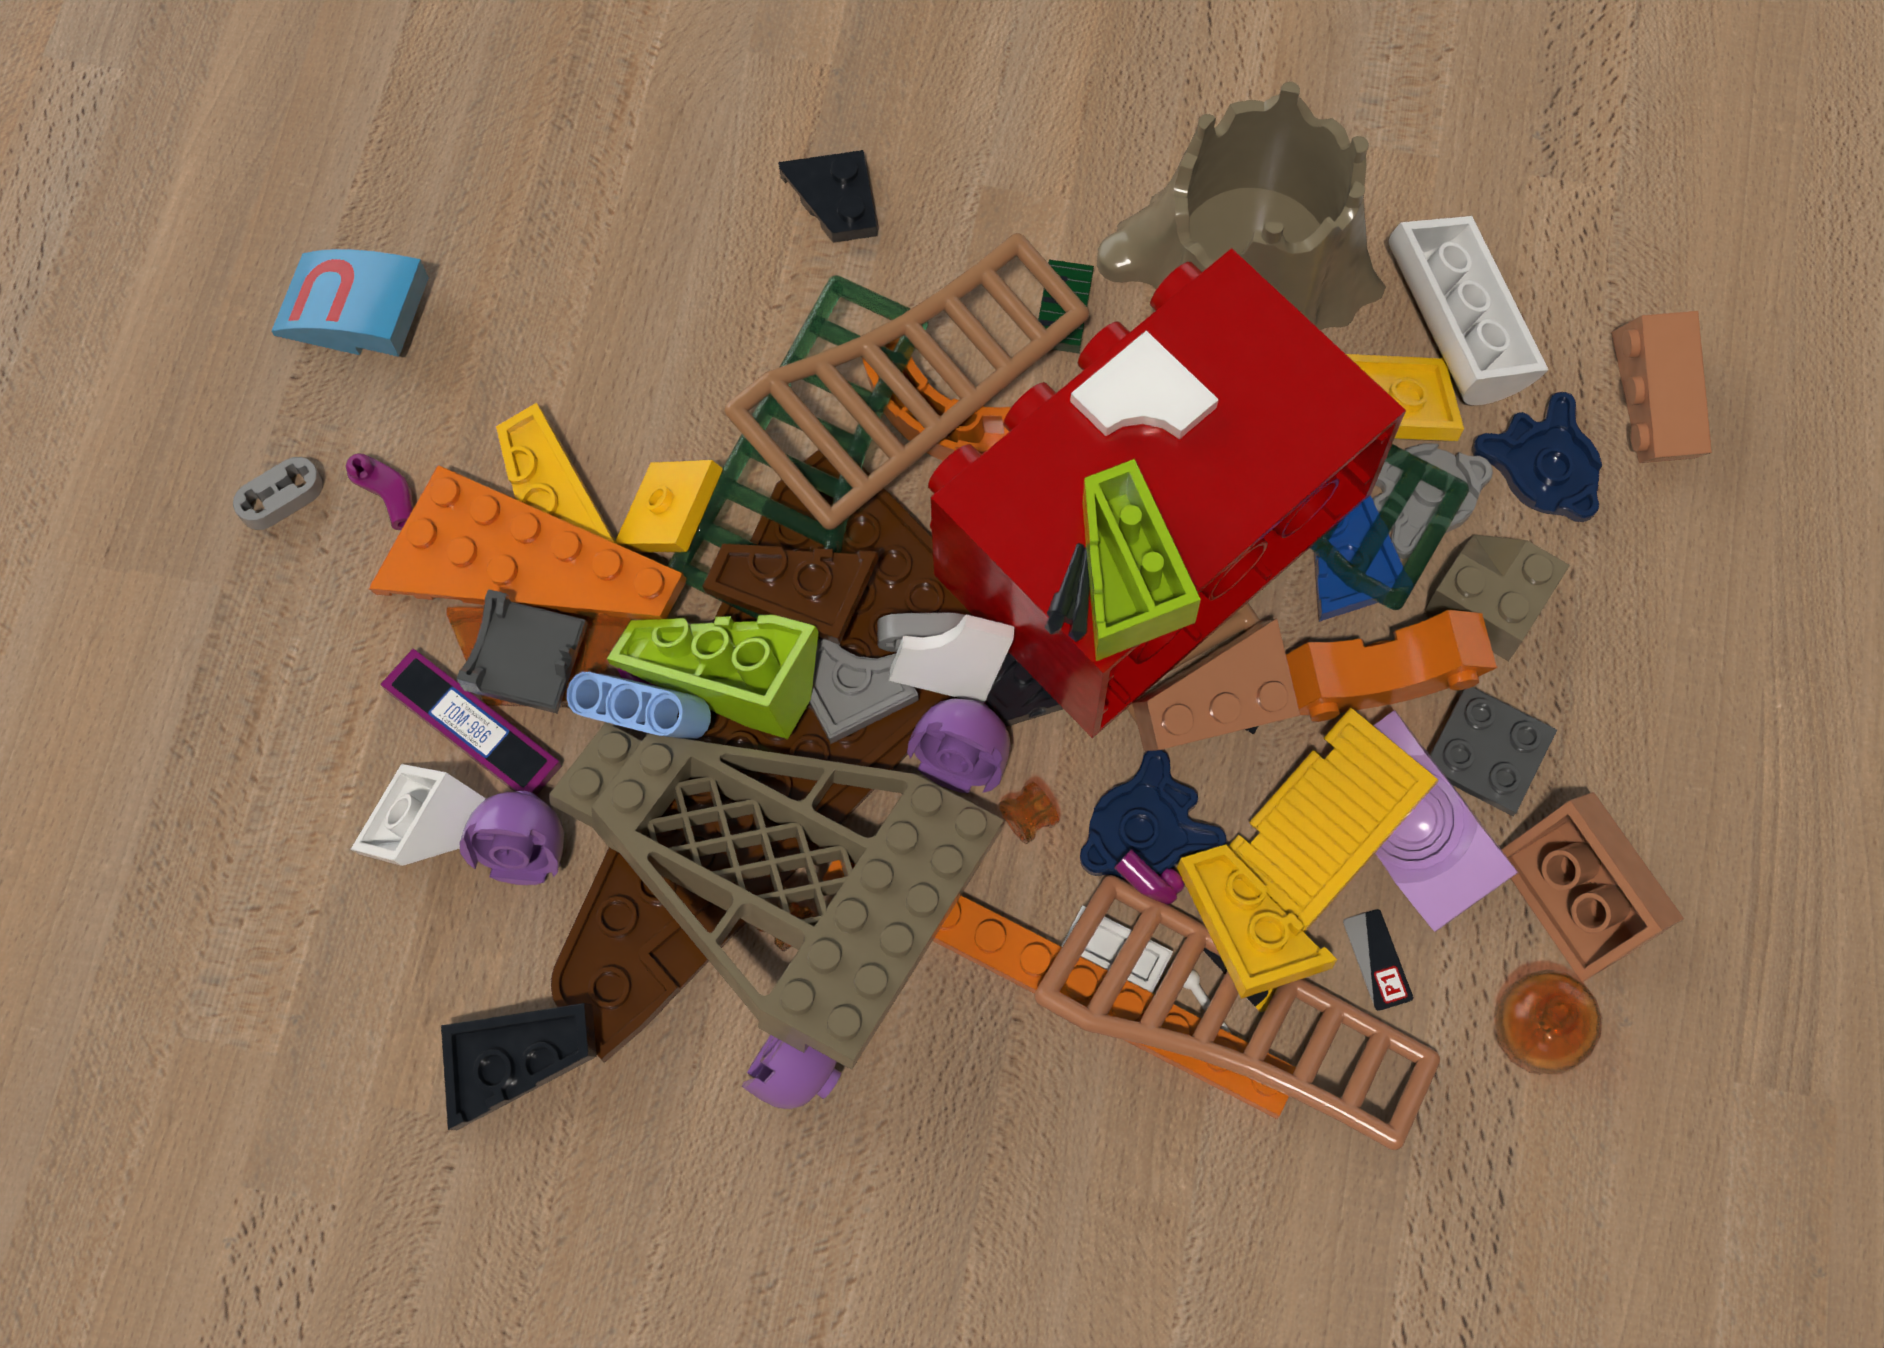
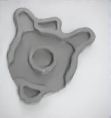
M1433 443L1412 446L1399 454L1387 456L1375 486L1381 488L1383 493L1376 496L1373 501L1382 521L1391 528L1392 534L1390 539L1399 558L1406 559L1411 557L1418 545L1426 538L1452 531L1469 519L1475 509L1481 490L1489 483L1493 474L1492 466L1485 458L1481 456H1467L1460 452L1456 456L1448 451L1437 449L1439 444Z

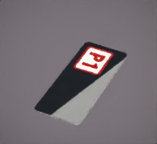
M1376 909L1344 919L1343 924L1375 1009L1381 1011L1412 1001L1413 994L1381 910Z

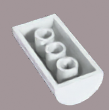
M1472 216L1401 222L1395 228L1389 238L1390 249L1466 404L1484 405L1505 399L1527 388L1549 370Z

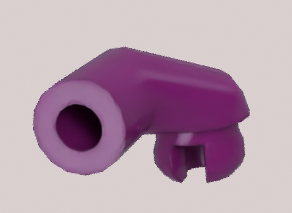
M1130 850L1114 867L1138 892L1161 903H1173L1177 900L1176 895L1184 889V881L1176 871L1166 869L1159 876L1133 850Z

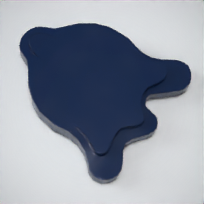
M1557 392L1552 395L1547 404L1543 422H1536L1527 413L1519 412L1514 415L1505 433H1484L1475 440L1472 448L1474 456L1485 458L1499 470L1506 479L1513 494L1529 508L1545 514L1565 516L1575 522H1586L1592 519L1598 511L1597 491L1602 462L1600 454L1592 441L1577 425L1576 401L1572 394Z
M1162 750L1147 751L1143 757L1140 770L1134 778L1125 784L1114 787L1101 797L1095 806L1089 824L1088 841L1080 852V864L1087 873L1093 876L1113 875L1126 880L1114 867L1130 850H1133L1160 876L1166 869H1173L1179 863L1180 858L1225 845L1227 843L1226 834L1219 827L1193 822L1189 819L1188 813L1197 805L1198 794L1192 788L1179 784L1172 779L1170 759L1166 752Z

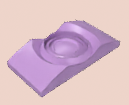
M1394 710L1376 723L1374 727L1434 775L1439 782L1375 854L1396 885L1433 931L1436 932L1519 872L1406 723Z

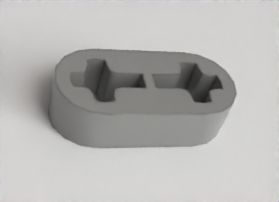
M292 457L243 485L233 498V507L236 514L247 527L254 530H264L314 501L322 491L323 480L311 461L303 457ZM297 474H300L306 482L300 488H297L291 479ZM256 499H259L265 508L259 513H256L251 505Z
M903 613L883 616L877 622V645L885 651L897 652L903 636L924 638L941 635L956 627L965 615L958 613Z

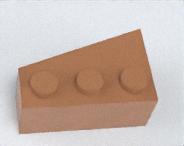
M1698 311L1642 315L1612 331L1613 344L1631 423V444L1633 450L1637 452L1639 463L1695 459L1712 453Z
M1277 618L1259 622L1225 646H1221L1210 653L1208 657L1189 669L1180 672L1132 703L1143 750H1162L1300 716Z

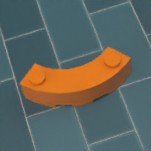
M905 335L881 347V350L939 416L959 401L955 398L950 400L929 384L928 379L919 370L910 354ZM862 357L873 395L890 423L907 440L911 441L925 428ZM982 406L930 449L927 454L943 461L958 448L971 444L982 455L1009 432L1003 423L1011 407Z
M1446 610L1420 623L1395 630L1393 633L1395 641H1379L1367 646L1364 645L1362 639L1305 643L1286 654L1300 715H1310V719L1313 722L1327 721L1339 716L1340 713L1347 712L1350 707L1354 710L1391 705L1448 688L1458 691L1477 685L1479 683V676L1497 668L1483 614Z

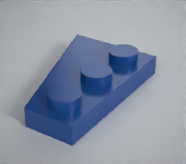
M1371 495L1314 544L1319 622L1409 593L1412 586Z

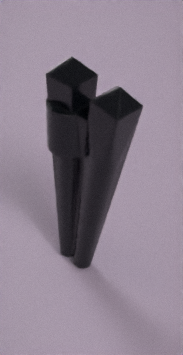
M1078 543L1075 547L1059 592L1054 594L1047 611L1049 617L1044 627L1050 634L1059 633L1063 622L1070 624L1068 636L1075 642L1083 639L1087 630L1090 586L1087 551L1083 544Z

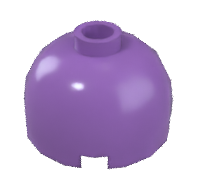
M949 699L937 703L921 717L910 737L907 753L910 759L913 753H915L916 757L921 761L918 770L936 784L961 793H969L971 786L985 785L982 792L984 793L993 790L1000 784L1006 769L1011 744L1005 724L987 705L977 700Z
M528 791L500 793L486 798L471 813L461 836L460 854L467 864L476 869L478 861L484 866L491 868L490 878L516 885H537L544 883L546 874L552 872L554 877L558 873L563 856L565 832L557 813L537 795Z
M770 1035L747 1072L754 1078L744 1081L742 1087L761 1101L776 1108L793 1109L804 1106L816 1094L822 1099L826 1098L837 1084L841 1072L834 1068L837 1061L810 1046L803 1053Z

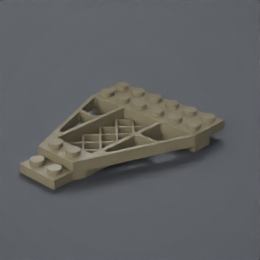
M607 722L604 723L549 794L551 806L592 827L608 847L622 855L758 1019L759 1029L803 1053L810 1046L851 1070L999 836L1004 824V819L917 774L682 738L658 736L649 733L641 741ZM734 768L817 780V783L804 800L795 801ZM833 783L902 794L876 835L869 838L863 837L815 811V808ZM710 791L714 807L687 812L683 796ZM719 793L736 802L722 805ZM675 799L679 814L661 817ZM753 814L757 830L730 835L726 819ZM763 816L780 825L766 828ZM718 821L722 837L695 842L691 826ZM683 828L687 844L667 848L657 842L656 833ZM796 837L801 853L775 859L770 842ZM806 839L824 849L810 851ZM762 845L766 861L739 866L735 849ZM726 851L731 868L712 872L701 866L699 857ZM840 860L845 877L819 882L814 865ZM850 862H852L853 864H855V866H854L853 869H852V866H851V863H850ZM805 867L810 884L783 890L779 873ZM770 875L775 892L756 896L745 889L743 880ZM662 876L727 911L712 933L707 932ZM836 894L826 908L823 896ZM814 898L819 916L801 920L790 914L788 904ZM740 918L799 950L769 995L763 996L759 994L720 947Z

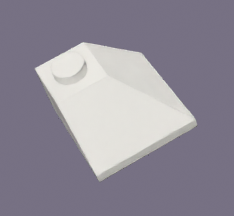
M401 764L351 850L359 855L404 866L460 849L461 836L471 813L486 798L446 772Z

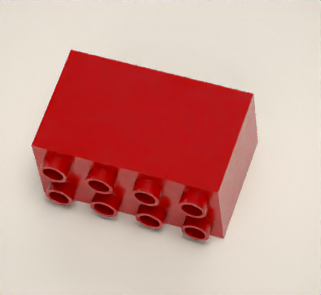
M1232 248L1203 272L1192 262H1186L1173 270L1158 286L1151 298L1150 306L1155 312L1132 331H1129L1119 321L1104 327L1089 341L1081 352L1077 362L1078 366L1083 370L1057 393L1046 382L1039 383L1030 388L1008 411L1003 425L1009 432L982 455L971 444L958 448L942 461L928 482V488L934 493L930 497V528L932 529L935 577L973 616L1014 626V640L1008 652L1091 738H1094L1372 494L1406 412L1394 398ZM1147 331L1213 393L1219 401L1217 408L1181 439H1178L1163 428L1145 424L1125 426L1105 436L1070 402L1071 393ZM1135 459L1201 601L1195 623L1096 661L1090 590L1087 630L1083 639L1077 642L1068 636L1070 624L1063 622L1061 630L1055 634H1050L1044 628L1049 617L1047 611L1054 594L1059 592L1076 545L1080 543L1084 545V548L1086 547L1082 504L1084 479Z

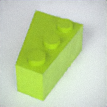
M1135 459L1086 477L1084 479L1082 504L1096 661L1195 623L1201 599Z

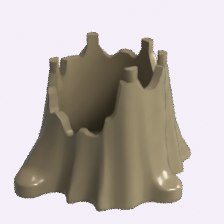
M1294 82L1284 83L1280 89V94L1271 97L1265 102L1246 100L1230 104L1222 120L1215 128L1216 117L1211 114H1204L1199 118L1192 140L1166 187L1151 197L1148 206L1121 221L1117 225V232L1109 235L1101 242L1097 254V268L1105 279L1112 282H1143L1157 289L1162 281L1180 265L1192 262L1203 272L1232 248L1319 330L1329 327L1341 328L1348 326L1361 307L1381 299L1386 289L1385 284L1373 269L1367 249L1364 194L1367 168L1366 154L1369 143L1362 136L1353 137L1350 143L1345 128L1333 118L1318 119L1314 117L1309 107L1299 97L1300 88Z

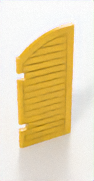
M1351 707L1323 738L1334 748L1325 760L1318 752L1312 750L1249 822L1253 828L1260 832L1249 844L1238 834L1228 846L1268 887V896L1287 915L1292 912L1304 924V933L1439 782L1434 775Z

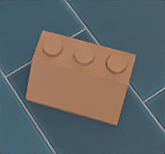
M1594 792L1568 801L1501 849L1519 872L1510 879L1581 982L1588 980L1684 919Z

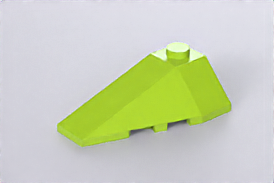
M758 615L757 621L734 622L731 616L715 617L714 623L688 624L685 618L631 620L607 657V660L611 665L656 686L698 696L705 700L711 711L739 724L788 739L811 700L819 631L814 625L777 615Z

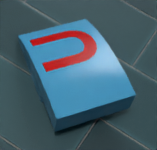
M330 249L302 253L271 332L277 337L360 355L362 349L399 357L429 277L421 259L397 254L354 249Z

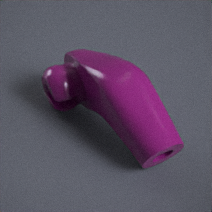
M361 453L350 456L346 462L347 476L350 481L381 497L387 508L392 528L402 530L414 508L411 487L406 479L399 472L370 456Z

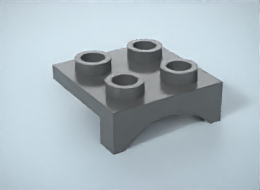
M488 589L485 596L482 623L470 657L459 670L457 681L462 689L467 692L558 714L587 627V622L584 619L510 601L506 593Z
M1471 687L1464 689L1460 694L1430 756L1453 786L1514 816L1557 729Z

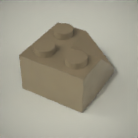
M1473 535L1436 589L1425 612L1433 617L1446 610L1482 613L1493 653L1509 662L1570 565L1528 540Z

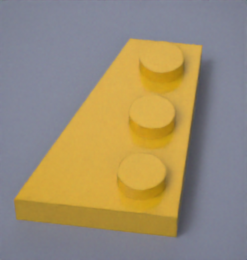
M1226 844L1180 858L1177 869L1241 999L1333 969L1337 962L1336 957L1325 946L1320 949L1303 932L1304 924L1292 912L1287 915L1268 896V887Z

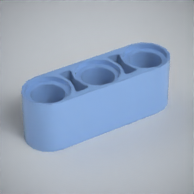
M581 672L575 675L567 688L568 705L574 713L658 736L695 740L703 736L708 730L711 721L709 705L698 696L621 677Z

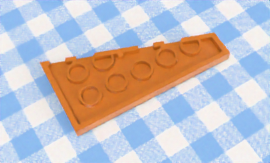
M438 465L371 583L369 590L376 595H413L417 599L433 600L434 598L461 600L463 603L485 605V596L488 589L506 593L511 602L534 608L558 609L560 612L577 614L578 611L605 613L609 617L649 620L667 619L687 578L679 571Z

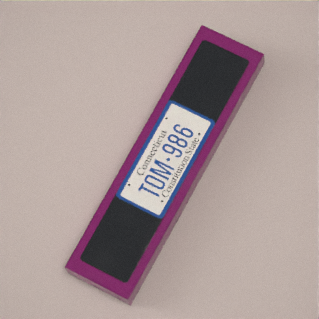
M413 648L380 684L387 693L514 792L528 791L537 795L562 767L556 758L472 693L464 691L459 683Z

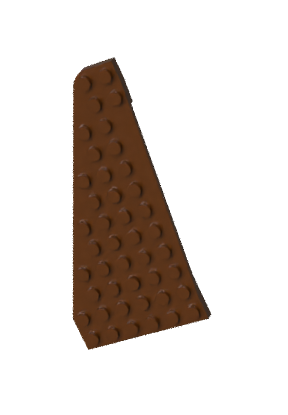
M838 441V443H839V444L845 449V451L852 457V459H853V460L858 464V466L865 472V474H866L867 476L870 475V473H869V472L847 451V449ZM819 449L797 466L830 506L853 489ZM782 479L776 483L748 545L780 546L783 550L814 552V548L833 549L834 553L859 554V551H877L879 559L839 645L842 649L858 657L876 659L896 654L897 652L885 651L877 645V622L879 618L886 615L903 613H958L973 616L935 577L932 537L884 488L839 526L828 530L818 522ZM723 600L715 617L731 616L734 622L757 621L758 615L761 614ZM914 687L918 693V701L830 744L810 704L807 705L788 739L746 727L710 710L711 721L708 730L702 737L695 739V741L893 771L908 755L907 750L910 737L921 717L931 707L941 701L961 698ZM734 768L795 801L804 800L817 783V780ZM833 783L815 808V811L841 825L875 789ZM710 791L683 796L687 812L714 807ZM719 793L722 805L736 802ZM675 799L661 817L679 814ZM753 814L726 819L730 835L757 830ZM763 816L766 828L780 825ZM718 821L691 826L695 842L722 837ZM683 828L656 833L657 842L667 848L687 844ZM796 837L770 842L775 859L801 853ZM806 839L810 851L817 850L820 847L818 844ZM761 844L735 849L739 866L766 861ZM609 847L553 968L551 977L552 997L557 1007L581 1003L593 1005L596 1054L605 1063L638 1035L709 960L622 855ZM726 851L699 857L701 866L712 872L731 868ZM797 869L779 873L782 885ZM770 875L743 880L745 889L756 896L775 892ZM662 876L707 932L712 933L727 911ZM741 918L737 921L721 944V948L746 924V921Z

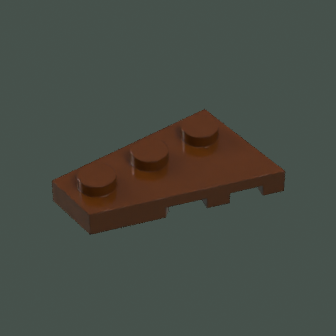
M722 544L702 587L706 594L755 613L777 615L814 625L819 631L818 637L840 645L879 557L877 551H859V554L834 553L833 549L814 548V552L783 550L780 546Z

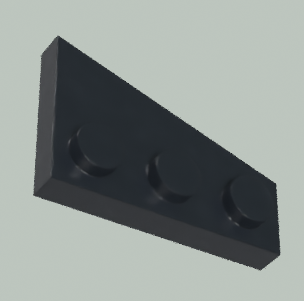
M581 1003L441 1025L448 1130H459L597 1057L593 1005Z

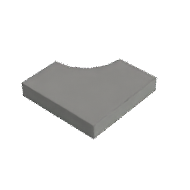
M823 638L818 640L812 695L809 704L830 744L919 700L918 693L914 687L889 681L890 668L896 654L878 659L858 657L842 649L836 643Z

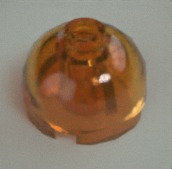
M1547 969L1525 974L1503 991L1495 1005L1494 1017L1496 1016L1495 1025L1498 1032L1495 1035L1498 1045L1512 1063L1529 1073L1553 1075L1570 1072L1591 1056L1601 1037L1603 1017L1597 998L1585 983L1565 972Z

